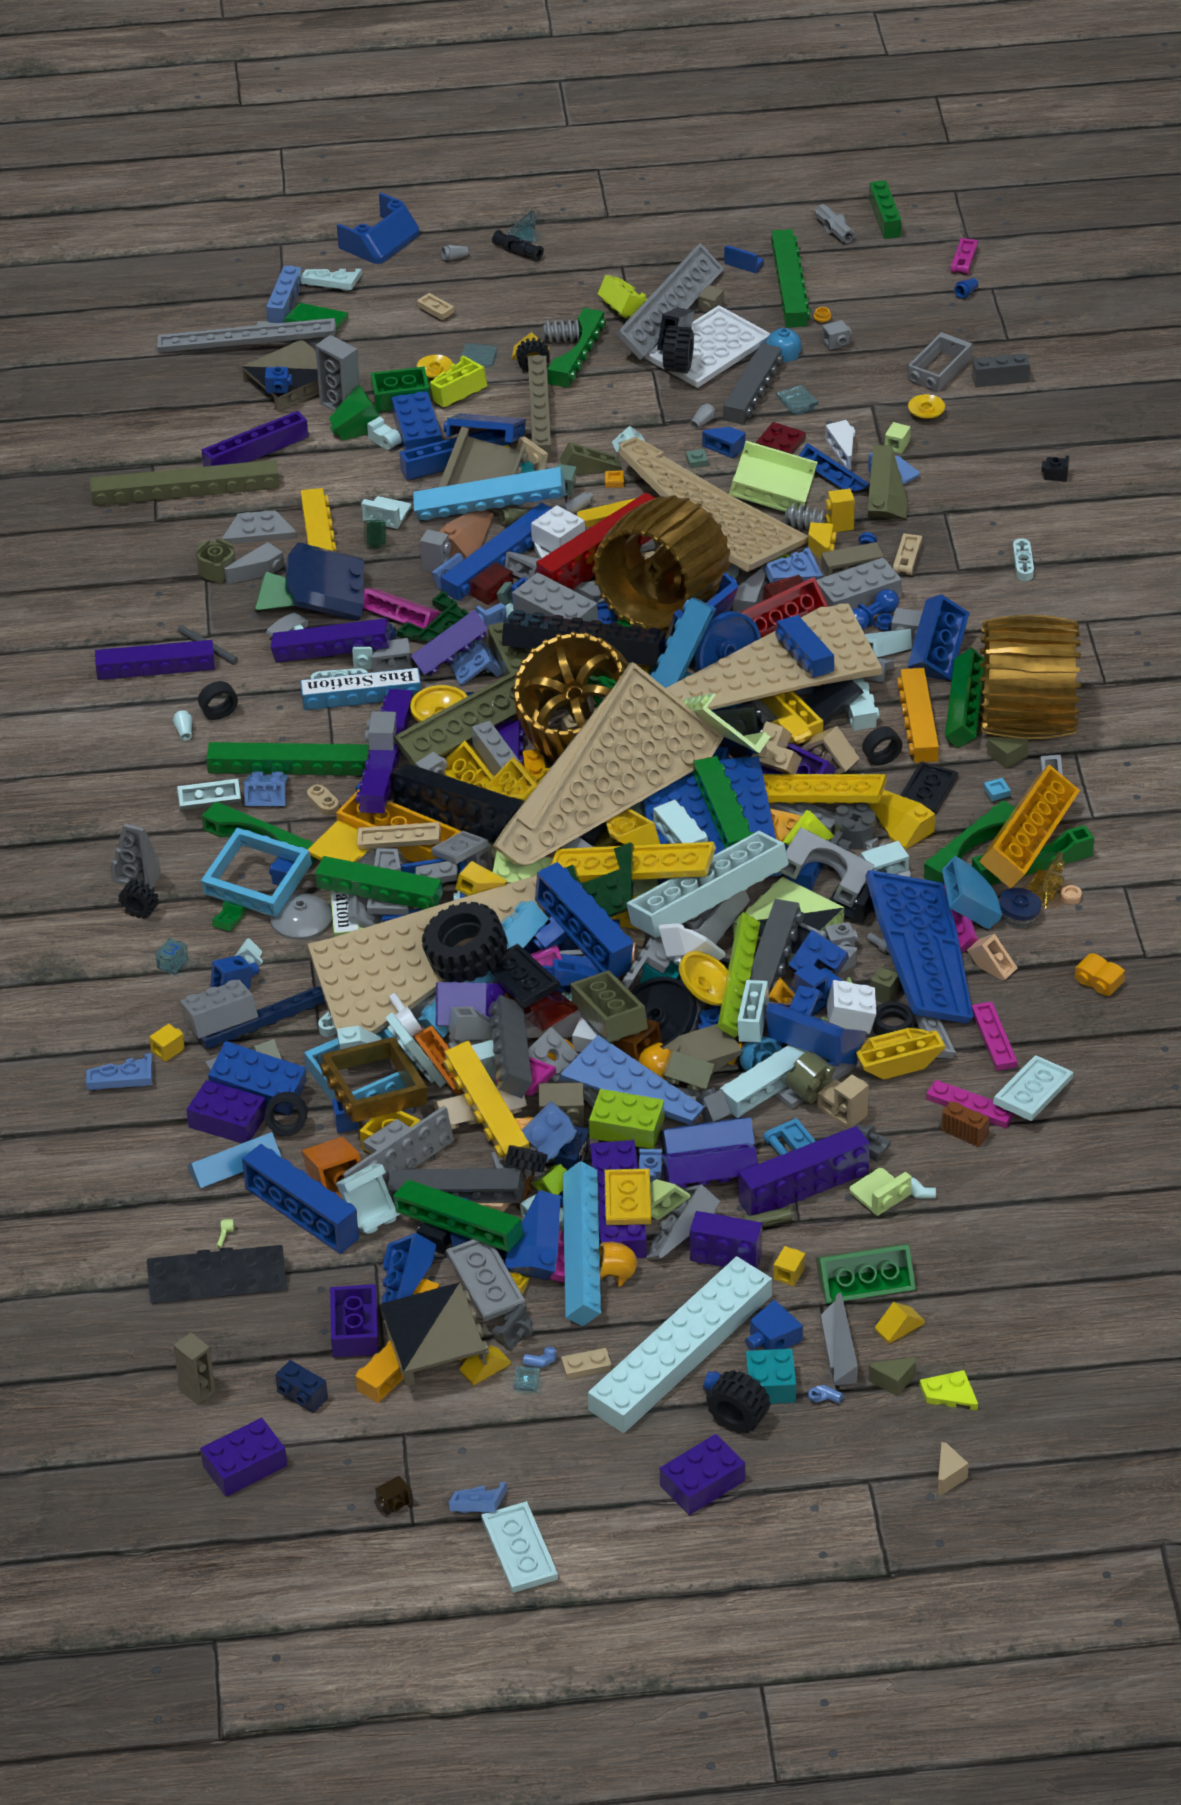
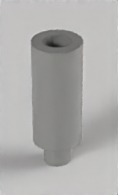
M591 492L588 494L581 493L560 507L574 514L590 505L594 496Z

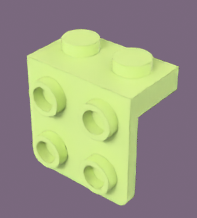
M878 1168L851 1185L849 1191L875 1215L879 1216L911 1195L912 1176L904 1172L894 1178L885 1169Z

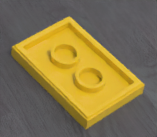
M650 1169L605 1170L606 1225L651 1224Z

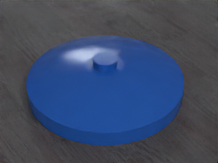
M736 611L724 612L712 619L695 652L696 670L699 671L761 639L756 623L749 616Z

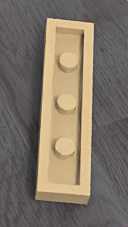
M440 822L358 828L357 846L358 849L440 844L441 825Z

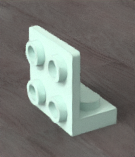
M379 496L374 501L364 499L361 503L364 522L395 529L399 528L411 509V503Z

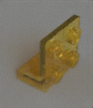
M1058 852L1047 872L1038 869L1027 887V890L1032 891L1040 898L1041 907L1046 908L1050 901H1054L1057 888L1062 887L1064 876L1061 875L1065 866L1062 852Z

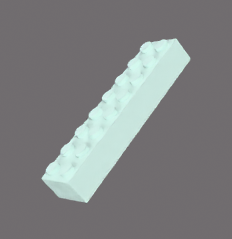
M761 831L748 836L715 854L707 876L671 878L627 902L631 925L655 938L661 937L659 925L674 923L682 925V923L696 918L702 912L714 908L720 902L730 899L740 891L748 889L751 885L763 881L766 877L788 866L785 844Z

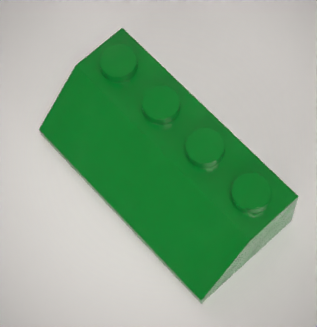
M906 1243L815 1257L818 1278L826 1304L833 1303L838 1293L842 1294L843 1301L916 1290L910 1247Z

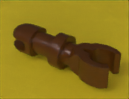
M522 1169L525 1180L522 1201L528 1199V1195L532 1191L530 1184L535 1175L534 1171H531L532 1175L526 1180L524 1175L525 1169ZM520 1203L516 1204L518 1210H520Z

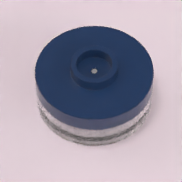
M1024 888L1005 890L999 900L1002 913L1001 920L1016 928L1033 926L1039 918L1042 905L1040 898L1032 891Z

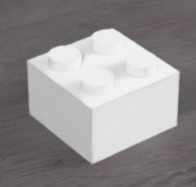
M557 505L531 523L532 542L551 552L585 531L584 519Z
M833 980L827 998L828 1022L848 1029L867 1031V1034H870L876 1017L875 987Z

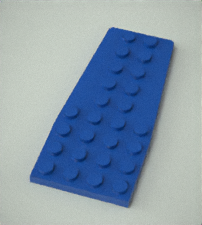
M868 870L865 877L877 920L912 1013L930 1018L969 1023L973 1018V1011L957 929L943 883Z

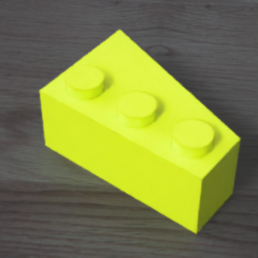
M605 275L598 291V295L603 298L602 301L610 304V308L618 311V314L625 318L632 316L647 300L646 294L641 293L639 295L634 291L635 287L620 278Z
M464 355L460 357L459 363H453L448 372H442L430 382L433 402L442 407H448L452 403L487 387L485 367Z

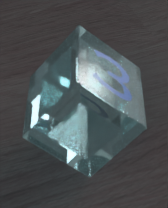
M168 938L155 953L157 969L176 975L189 960L187 944Z

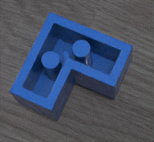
M811 930L788 965L790 970L796 973L798 969L803 968L808 963L815 967L821 964L838 975L849 959V955L842 948Z
M808 963L795 973L794 993L796 994L799 985L820 990V994L811 1012V1016H814L827 1006V998L833 980H843L825 967L820 970L811 963Z

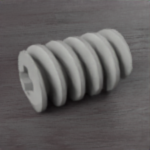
M546 320L545 325H543V341H546L548 337L549 342L552 343L555 337L557 343H559L562 337L564 343H566L568 337H570L571 343H573L577 337L579 342L578 320H575L573 325L570 320L567 321L566 325L563 320H560L559 325H557L556 320H553L552 325H550L549 320Z
M793 503L791 508H787L784 518V524H791V527H796L798 524L799 529H803L805 526L806 530H809L811 522H826L825 509H822L821 513L818 514V509L815 508L811 512L810 506L805 511L803 510V505L796 509V503Z

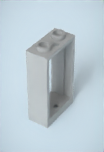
M941 332L908 365L907 380L939 392L972 359L973 344ZM940 352L956 357L939 375L924 370Z

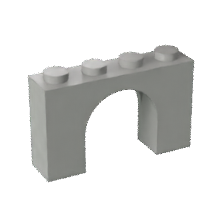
M800 827L786 851L789 865L782 868L780 872L796 880L800 871L807 863L822 862L828 864L841 877V882L833 899L852 908L856 897L859 896L863 885L867 882L865 877L867 871L873 870L875 865Z

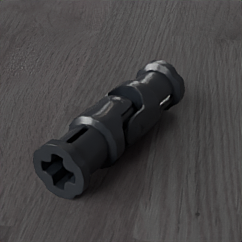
M497 230L492 237L494 245L504 246L505 249L524 257L529 256L535 261H539L543 256L544 248L542 246L532 245L531 242L512 234L507 235L501 230Z

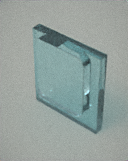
M466 343L461 357L464 355L482 366H493L498 346Z
M802 384L776 393V396L785 406L795 414L813 410L814 406L819 403Z

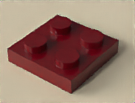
M772 422L756 441V444L793 454L805 440L806 432Z

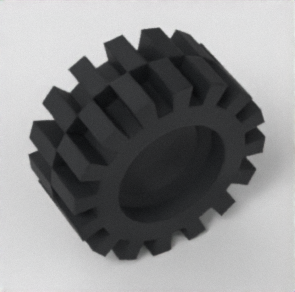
M527 338L526 343L522 341L521 345L517 346V361L520 368L522 367L524 371L528 369V357L526 355L531 352L540 353V356L546 355V362H550L548 345H546L545 341L541 342L539 338L537 341L535 338H532V341H529V338Z
M138 879L130 880L118 896V901L121 902L120 906L126 908L125 912H131V916L136 915L139 919L141 917L145 919L151 915L159 904L158 894L154 893L155 889H150L148 883L144 885L142 880L138 882Z
M509 1145L505 1164L543 1173L548 1155L536 1150Z

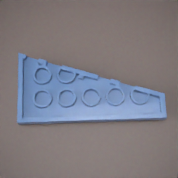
M599 1035L561 1073L559 1080L564 1082L570 1080L575 1083H583V1088L585 1089L590 1087L598 1091L605 1089L663 1099L665 1117L691 1125L704 1110L703 1105Z

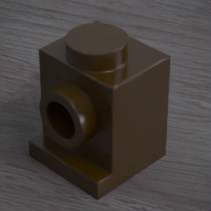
M400 1475L375 1488V1505L380 1512H384L386 1515L399 1511L405 1505H408L409 1508L413 1506L412 1490Z

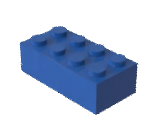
M428 392L391 397L392 414L402 439L401 443L404 451L442 441V434Z
M227 1041L224 1042L208 1075V1079L211 1082L265 1097L266 1108L270 1099L278 1093L292 1092L300 1096L307 1082L306 1067ZM281 1102L275 1106L274 1111L290 1116L295 1105L289 1102Z

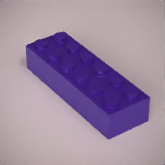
M854 1126L739 1171V1203L749 1216L784 1208L817 1193H822L825 1190L862 1177L869 1173L870 1143L860 1129Z
M635 1141L590 1143L591 1167L597 1169L600 1244L611 1241L622 1243L634 1252L636 1258H646L647 1239L645 1224L606 1225L605 1170L638 1169Z

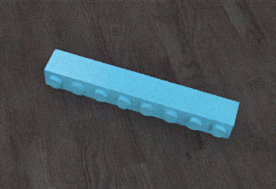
M561 467L415 491L413 492L414 512L420 521L448 517L455 514H466L473 511H484L491 508H502L509 505H520L527 502H539L551 498L557 499L566 496L565 477Z
M533 900L518 903L514 908V913L501 922L508 940L507 949L516 944L524 948L538 932V929L548 921L549 918ZM486 973L487 975L482 978L480 976L471 982L465 980L464 983H492L494 979ZM435 1000L431 1005L426 1006L422 1010V1015L418 1022L425 1029L433 1026L439 1036L444 1038L449 1032V1026H435Z
M580 1161L563 1174L565 1317L584 1326L601 1314L598 1175L597 1169Z

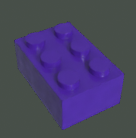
M206 1080L186 1109L189 1128L238 1143H245L253 1138L265 1119V1097Z
M701 1211L695 1212L690 1227V1261L725 1267L737 1256L756 1269L758 1268L762 1255V1222Z
M376 1284L330 1287L333 1357L367 1356L379 1353Z
M262 1417L200 1448L202 1466L225 1497L287 1466L284 1445Z
M717 1434L712 1435L660 1467V1487L688 1515L693 1514L745 1481V1462Z

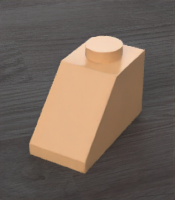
M995 934L979 938L967 950L980 969L1001 980H1006L1017 969V966Z

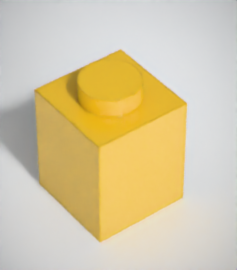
M168 1023L149 1036L151 1052L164 1062L168 1061L185 1049L183 1033Z
M784 1246L774 1263L773 1280L794 1287L805 1269V1253Z

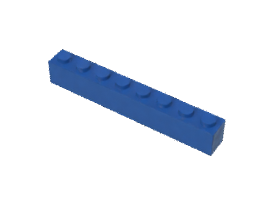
M541 502L441 576V591H445L448 596L460 601L504 568L507 552L523 554L534 545V542H532L531 523L551 510L552 507Z

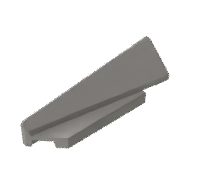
M838 1293L836 1300L821 1314V1325L830 1373H834V1385L857 1383L858 1365L842 1294Z

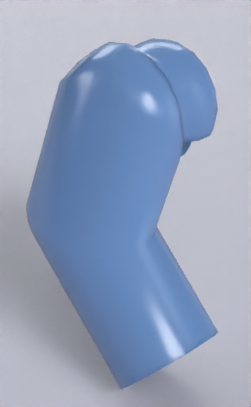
M546 1347L544 1354L540 1356L525 1354L523 1365L544 1368L555 1362L557 1358L556 1349L554 1347Z
M820 1385L808 1391L809 1399L816 1403L830 1400L840 1404L844 1397L843 1393L826 1385Z

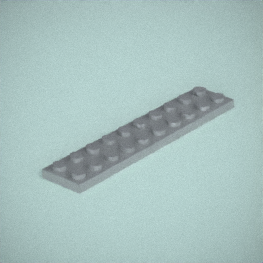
M699 243L615 334L641 360L658 342L662 314L676 307L688 309L724 268Z

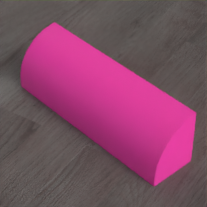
M365 588L364 609L402 623L408 621L421 628H425L441 614L439 611L376 588Z

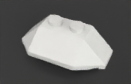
M679 923L659 925L666 956L678 966L682 957L691 951L707 953L718 961L725 957V952L707 937L693 930L685 929Z

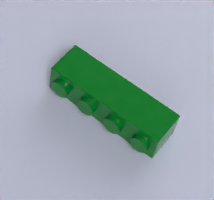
M887 181L869 182V202L883 238L901 237L902 220Z

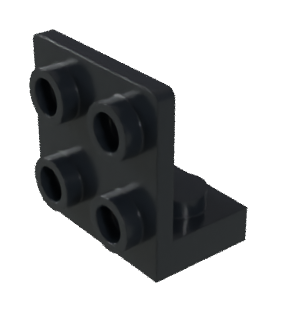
M868 884L863 885L861 893L856 897L852 908L833 899L837 891L836 888L830 901L844 907L845 919L863 924L873 907Z

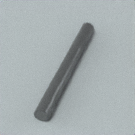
M180 625L177 629L178 632L193 641L207 640L183 625ZM213 643L215 654L232 664L237 663L238 657Z

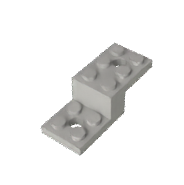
M551 1026L528 1048L529 1057L556 1067L557 1073L547 1081L548 1083H575L570 1080L564 1082L559 1080L561 1073L579 1054ZM547 1053H553L556 1056V1061L551 1060ZM590 1087L583 1088L584 1099L593 1108L599 1091Z

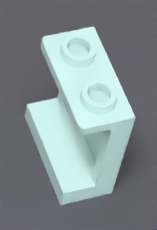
M373 1163L336 1183L342 1199L354 1205L357 1210L358 1232L365 1234L377 1231L378 1226L383 1223L389 1224L397 1219L396 1216L400 1215L396 1213L394 1203L382 1177L386 1172L381 1164Z

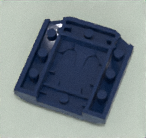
M298 542L286 558L285 589L288 594L292 595L294 606L359 621L364 605V560L361 557Z

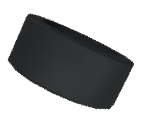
M217 681L208 684L202 689L198 697V703L205 716L217 720L225 718L234 712L238 704V698L230 684ZM222 694L228 695L221 704L212 707L208 706L214 697Z
M888 726L879 727L871 731L862 744L866 757L872 764L878 766L888 764L896 759L903 747L901 738L893 728ZM891 740L886 748L879 752H874L881 742Z
M884 1002L876 1007V1017L872 1028L877 1036L906 1028H913L914 1015L911 1009L901 1002ZM886 1017H898L905 1022L901 1025L890 1026L884 1024L881 1020Z
M292 1092L276 1094L270 1099L265 1110V1121L268 1127L274 1133L281 1136H290L299 1132L303 1128L308 1116V1108L305 1101L299 1095ZM281 1102L294 1104L299 1111L297 1122L290 1126L278 1123L274 1118L273 1112L276 1105Z

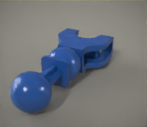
M884 589L877 593L874 604L865 607L860 603L858 608L852 609L862 630L864 631L868 625H873V616L880 612L893 613L899 606V597L893 590Z

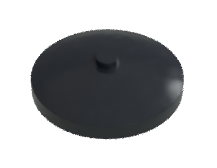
M656 977L639 984L630 991L645 1006L646 1018L659 1022L662 1038L660 1043L663 1044L660 1046L661 1048L678 1036L690 1032L695 1022L697 1004L695 997L687 990L682 981L672 977Z

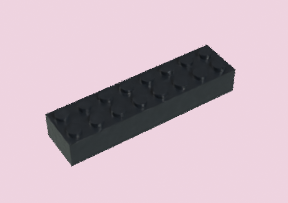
M523 610L511 611L503 623L502 646L536 649L539 645L543 644V640L546 639L548 641L557 637V634L566 635L571 634V632H577L578 634L590 633L594 637H600L623 655L627 662L651 666L658 665L657 661L660 655L664 654L666 632L661 631L659 628L643 629L638 625L628 627L616 622L605 624L600 620H592L590 622L583 621L582 618L578 617L567 619L562 615L544 616V613L535 612L529 614Z
M409 763L391 772L395 804L492 842H496L502 830L524 803V801Z

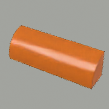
M433 1026L413 1036L415 1041L455 1095L464 1094L462 1089H457L452 1072L448 1073L444 1066L445 1051L449 1047Z

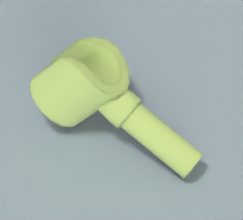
M233 1219L221 1221V1233L216 1245L217 1248H222L227 1233H234Z

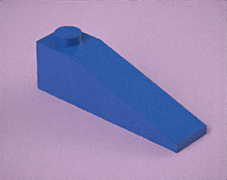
M540 1190L537 1192L522 1221L524 1236L509 1252L506 1251L504 1264L508 1271L547 1280L555 1272L558 1254L560 1195Z
M417 1233L388 1243L383 1262V1269L386 1271L383 1286L386 1287V1292L382 1296V1303L413 1294L435 1258V1243Z

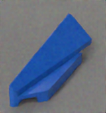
M806 443L801 451L800 457L817 462L816 472L842 489L850 488L851 492L854 493L870 488L869 482L816 447Z

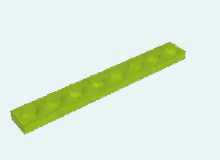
M744 912L741 913L737 921L717 1028L734 1038L738 1036V1016L746 980H750L760 927L759 921Z

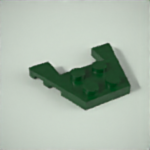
M442 590L432 599V605L444 611L425 628L407 621L397 630V637L429 643L469 613L464 608L461 609L457 606V602L454 599H450L448 594Z
M631 842L614 848L619 865L618 870L581 884L586 893L594 898L595 902L607 912L609 917L628 911L626 903L633 900L632 871L634 870V845ZM574 865L565 867L573 879L580 883L576 867Z

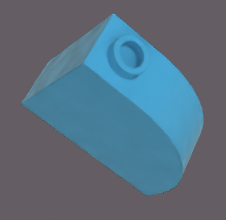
M954 856L942 869L949 907L989 930L1002 917L997 895L987 880L975 868Z

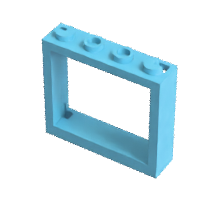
M236 828L202 878L201 883L206 895L277 917L312 865L309 850L303 847L293 846L284 841L274 840L268 836ZM242 845L294 862L272 896L219 880Z
M387 1027L376 1034L382 1039L394 1037ZM338 1038L304 1052L306 1069L331 1101L336 1099L335 1092L329 1088L327 1078L322 1076L320 1064H322V1054L339 1050ZM407 1054V1056L409 1057V1059L411 1060L412 1064L414 1065V1067L416 1068V1070H417V1072H418V1066L415 1064V1062H413V1060H412V1059L410 1058V1056ZM396 1072L355 1090L352 1094L356 1100L403 1089L407 1086L399 1073Z

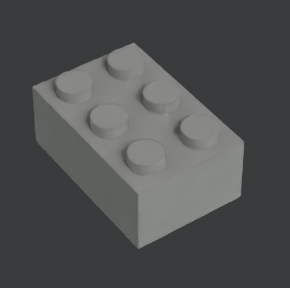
M240 979L228 981L225 985L211 987L205 992L191 994L185 999L180 1000L185 1022L198 1039L258 1018L253 994Z

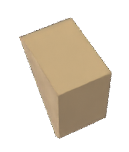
M944 1442L941 1443L937 1495L945 1494L968 1478L969 1463Z

